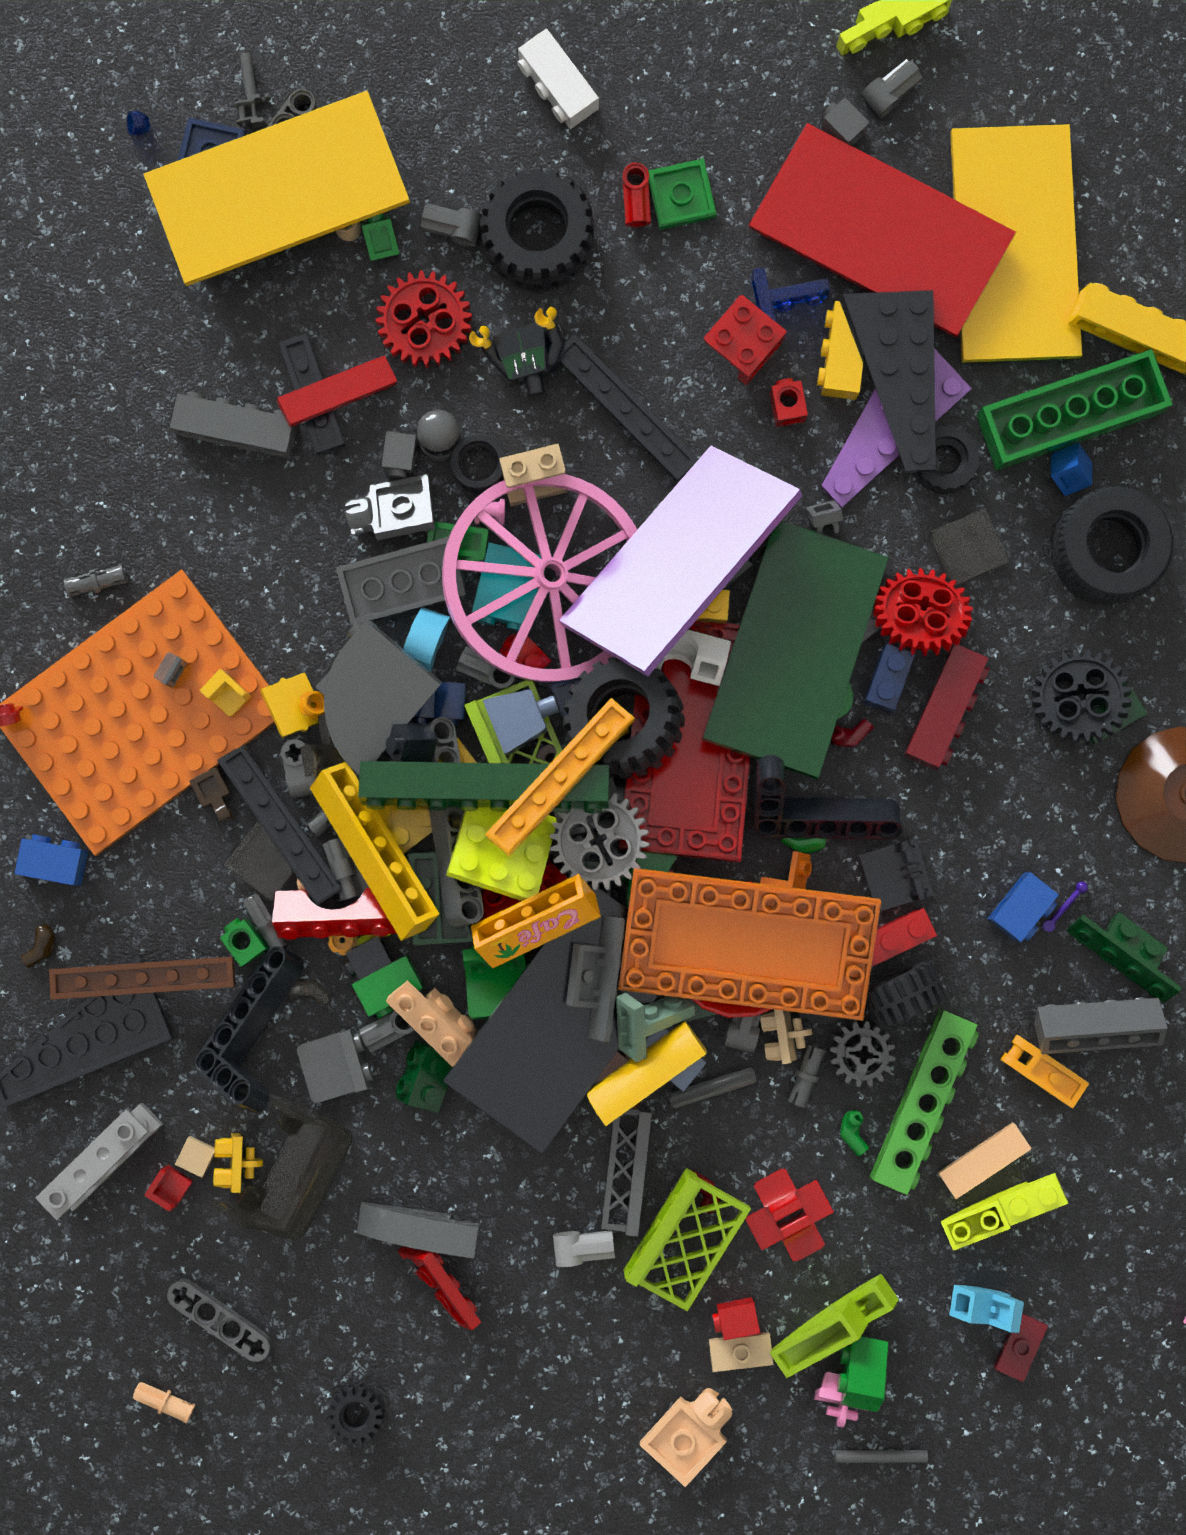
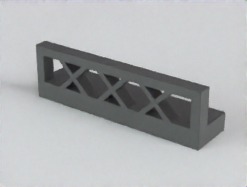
M630 1108L624 1114L638 1116L637 1128L626 1136L619 1127L620 1116L613 1121L601 1229L626 1232L628 1236L638 1237L652 1112L651 1110H633ZM618 1131L624 1138L619 1143H617ZM636 1134L634 1146V1144L630 1141V1138H632ZM627 1142L634 1150V1158L623 1166L616 1157V1150ZM616 1162L620 1169L614 1174V1167ZM633 1164L631 1176L626 1169ZM623 1172L630 1180L631 1185L627 1192L619 1196L612 1187L613 1180ZM611 1193H612V1194L616 1197V1199H617V1200H615L612 1204H610V1202H611ZM629 1195V1203L627 1206L623 1199H625ZM618 1203L627 1211L626 1224L608 1222L609 1211Z

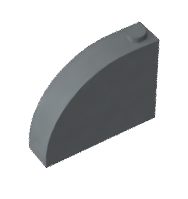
M369 619L364 621L363 624L357 621L346 634L350 639L338 653L332 664L324 694L325 719L331 739L341 757L358 775L360 773V761H376L384 752L387 738L390 737L392 724H407L442 684L437 677Z

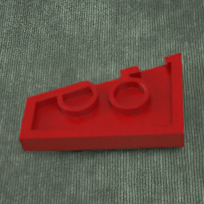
M402 1246L397 1251L403 1259H410L416 1264L419 1269L414 1273L421 1281H424L431 1288L437 1289L434 1293L435 1298L459 1326L473 1330L481 1323L475 1314L477 1308L470 1299L463 1297L459 1292V1282L451 1274L445 1272L442 1267L444 1262L437 1253Z

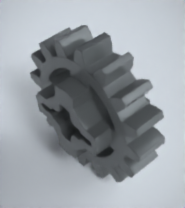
M853 1021L851 1022V1030L842 1026L840 1029L843 1035L841 1037L833 1035L832 1038L837 1042V1046L829 1047V1051L835 1053L836 1057L831 1058L829 1062L831 1064H838L839 1067L834 1072L836 1075L845 1073L843 1081L847 1084L853 1078L856 1087L861 1086L862 1080H865L866 1084L872 1087L873 1078L881 1082L884 1081L881 1074L883 1070L891 1073L892 1069L887 1066L888 1061L896 1060L895 1057L889 1055V1051L893 1050L895 1045L886 1044L885 1041L888 1040L890 1035L888 1033L880 1035V1029L877 1027V1024L871 1030L868 1021L863 1022L862 1028H859L857 1022ZM857 1035V1040L850 1046L845 1045L849 1038ZM871 1036L878 1041L881 1051L875 1050L871 1045ZM862 1046H864V1050L875 1056L863 1057L862 1062H860V1058L849 1052L861 1051ZM842 1057L851 1060L853 1072L846 1067ZM874 1062L879 1063L873 1071L867 1073V1068Z

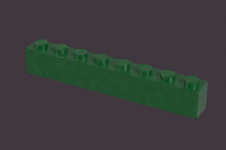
M360 761L358 798L362 805H366V808L372 810H382L385 806H397L400 810H414L416 806H428V809L434 811H443L447 807H459L462 811H476L478 807H490L492 811L505 812L550 764ZM594 765L552 811L568 813L571 812V809H583L586 813H601L602 809H609V765Z

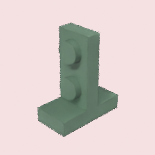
M627 993L617 996L618 1047L635 1062L647 1058L646 1037L695 1016V1005L685 998L665 996L647 1005L641 1004Z

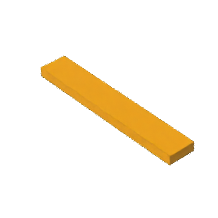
M611 698L490 828L485 836L510 857L635 721V718Z

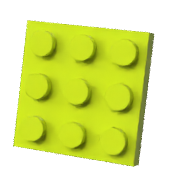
M478 807L476 811H464L446 876L520 901L538 894L553 840L550 838V835L555 832V827L552 823L557 822L556 817L548 815L514 853L508 857L485 836L505 812L492 811L490 807Z

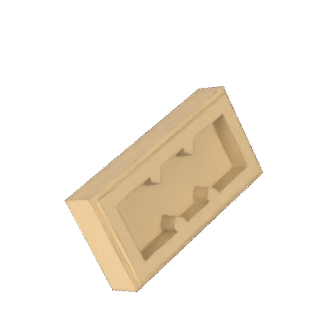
M769 1332L725 1341L723 1337L709 1339L713 1372L774 1365L773 1358L769 1353L772 1350Z

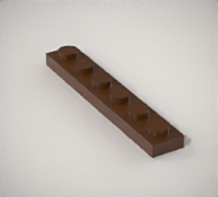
M233 956L49 969L50 1000L236 987Z

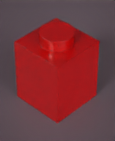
M752 1297L716 1304L718 1313L712 1314L715 1332H722L724 1341L760 1334Z

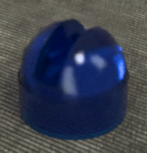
M129 111L127 114V130L129 135H145L150 129L149 117L140 111Z

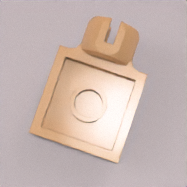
M711 1388L705 1389L693 1402L685 1401L680 1397L640 1441V1446L685 1487L727 1442V1438L720 1430L731 1418L732 1408L724 1398L719 1401L716 1398L719 1393Z

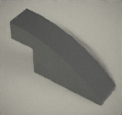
M361 1202L357 1233L396 1245L474 1259L480 1224L451 1220L452 1214Z

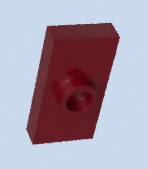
M1022 1313L1019 1333H1008L995 1362V1370L1024 1383L1048 1325Z

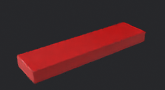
M384 355L277 397L276 402L289 427H292L395 386L397 379Z

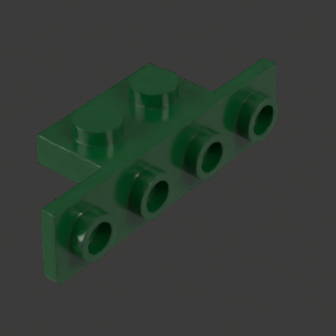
M1120 912L1113 916L1106 931L1084 915L1067 929V932L1079 943L1091 949L1102 960L1110 963L1128 979L1149 992L1151 996L1159 998L1161 1002L1165 1003L1181 991V986L1158 970L1168 948Z

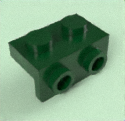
M415 1041L407 1054V1065L404 1074L397 1083L396 1098L409 1106L439 1113L448 1088V1084L443 1079L452 1066L433 1047Z

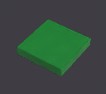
M704 158L648 170L649 188L659 230L716 218L717 213Z

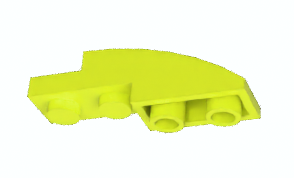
M880 0L859 10L856 19L857 25L839 34L836 47L843 56L850 51L852 54L859 52L867 45L868 41L874 38L882 39L892 29L898 38L906 33L913 35L924 26V23L932 19L933 21H938L946 16L952 0Z
M1053 1173L1030 1183H1027V1181L983 1199L941 1221V1224L954 1251L1009 1230L1014 1224L1066 1205L1068 1200L1056 1173Z

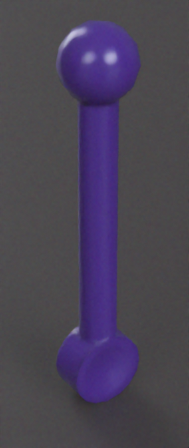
M1085 882L1077 883L1076 890L1050 920H1045L1042 923L1044 931L1052 932L1055 929L1056 921L1081 893H1085L1088 890V885Z

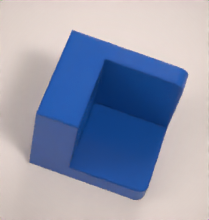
M1079 442L1052 453L1051 477L1064 496L1092 485V461Z

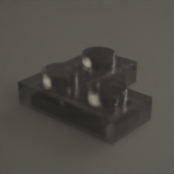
M325 714L318 716L322 744L300 747L305 777L318 776L322 770L345 762L331 739Z

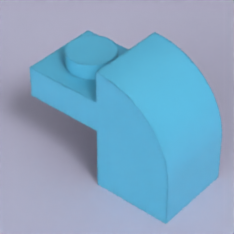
M421 607L407 636L404 650L432 673L436 654L444 641L450 617Z
M954 1285L949 1315L968 1323L989 1324L1008 1332L1019 1333L1024 1302L1010 1297L1011 1294L997 1290Z

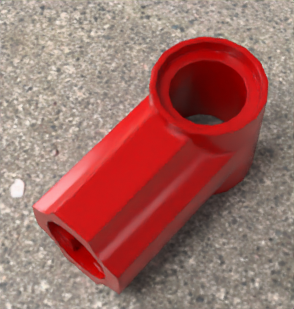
M631 163L623 171L622 187L625 226L643 227L651 224L648 169L641 163ZM634 174L642 177L643 182L640 185H632L627 180L628 177Z

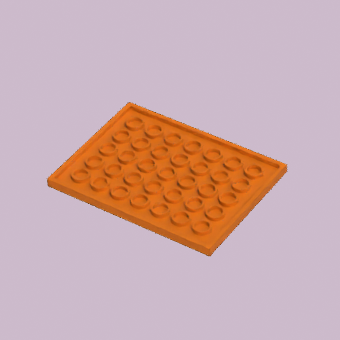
M182 569L0 703V705L14 703L15 707L23 706V710L20 711L21 721L11 725L0 726V728L94 856H98L191 786L190 780L219 765L218 759L242 745H247L275 724L260 692L262 688L270 685ZM168 652L187 662V666L172 688L154 678L155 672ZM220 668L252 696L232 717L225 714L213 701L209 700L199 691Z

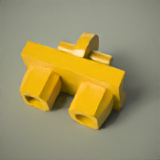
M231 1133V1138L216 1139L214 1144V1157L231 1158L230 1168H214L213 1185L229 1188L231 1193H241L242 1167H245V1178L252 1179L254 1178V1167L263 1166V1159L255 1158V1147H246L245 1158H242L243 1137L241 1133Z

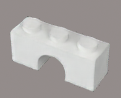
M687 630L655 669L659 668L661 670L662 664L666 660H681L690 666L691 679L720 686L731 641Z

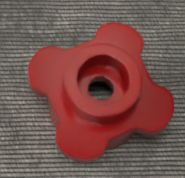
M14 703L0 705V726L11 725L21 721L20 711L23 710V706L15 707Z

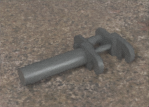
M242 53L239 57L247 99H238V101L234 102V107L239 109L240 116L236 124L243 128L248 125H252L253 128L266 127L273 117H269L267 121L263 117L257 118L255 106L258 103L270 101L271 95L265 93L264 97H262L261 94H257L251 54ZM251 107L252 117L246 118L245 108Z

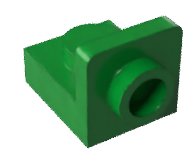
M382 213L361 222L371 261L399 254L390 216H384Z

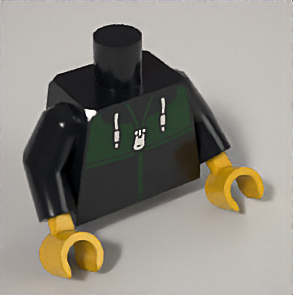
M549 307L546 311L548 317L539 308L534 316L536 323L494 335L491 341L488 339L490 331L486 326H481L479 329L484 338H479L474 331L469 336L471 344L476 347H482L483 353L505 378L516 383H526L529 397L546 393L543 377L557 373L558 364L565 347V341L557 322L553 321L557 315V311L553 307Z

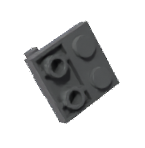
M336 838L323 843L331 872L343 890L339 893L340 900L343 901L362 895L365 888H369L341 839Z

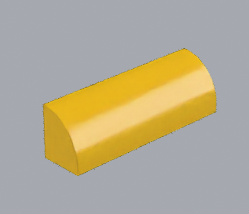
M683 1021L646 1048L647 1058L639 1062L630 1059L590 1088L586 1095L599 1118L607 1126L706 1055L707 1050L687 1022Z

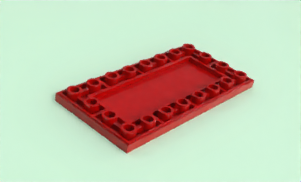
M808 123L749 224V229L871 293L933 290L934 326L956 338L1016 234V231Z
M695 621L688 630L731 641L727 658L728 662L740 625ZM666 660L662 664L661 671L678 692L677 695L682 700L684 709L681 713L685 717V726L679 728L683 734L680 743L674 742L672 745L675 750L674 754L670 758L665 755L660 760L663 764L661 767L655 769L651 766L647 768L648 774L639 777L636 773H631V778H626L624 800L628 799L630 801L627 810L629 811L637 807L639 811L634 818H644L646 822L640 826V830H648L650 833L642 837V841L649 843L650 847L641 848L640 852L740 863L750 757L702 740L719 686L691 679L690 666L681 660ZM635 694L633 709L635 721L632 723L631 738L643 729L650 712L648 700L639 694ZM620 840L619 850L628 851V844L625 840Z

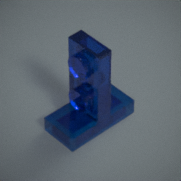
M765 267L753 269L751 275L756 306L775 322L774 309L782 312L793 309L796 304L817 305L827 298L830 291L828 278L769 290Z

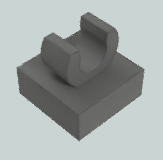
M835 500L806 507L808 519L817 533L823 534V527L831 524L832 530L835 533L839 532L838 522L843 521L842 510Z

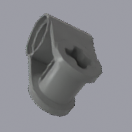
M289 740L282 746L281 758L290 796L292 799L313 794L310 787L319 773L315 766L310 746L301 740ZM294 746L303 750V754L299 755V761L296 758L290 757V753L294 751Z

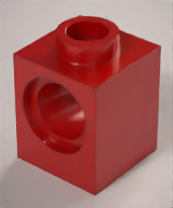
M787 378L775 382L776 385L771 387L769 394L776 427L805 422L808 413L801 380L793 382L792 378ZM785 395L791 396L796 404L792 407H786L781 403L780 398Z

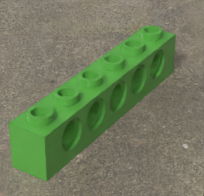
M938 1010L869 1176L873 1181L908 1195L910 1189L914 1190L920 1178V1173L917 1172L920 1163L928 1159L932 1149V1145L929 1144L933 1132L938 1133L942 1126L944 1117L941 1116L944 1105H949L954 1097L955 1088L952 1086L956 1076H962L967 1064V1060L964 1059L968 1048L972 1049L979 1035V1032L975 1031L978 1026L977 1024L947 1011ZM948 1038H953L956 1042V1049L951 1054H945L942 1048L943 1042ZM936 1066H942L945 1071V1076L940 1082H933L931 1079V1071ZM930 1094L933 1098L932 1107L928 1110H921L919 1107L920 1098L923 1095ZM912 1123H920L922 1131L917 1138L908 1137L907 1129ZM901 1151H908L910 1155V1160L905 1166H897L895 1162L897 1154Z

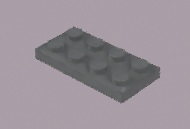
M449 537L336 567L351 625H354L357 621L364 623L368 619L372 621L445 601L442 585V565ZM456 570L457 590L459 597L467 595L461 570Z

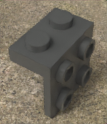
M354 1028L316 1039L297 1047V1054L310 1098L314 1103L352 1092L357 1093L371 1087L370 1081L373 1080V1074L369 1063H364L361 1053L365 1051L360 1033L356 1034Z

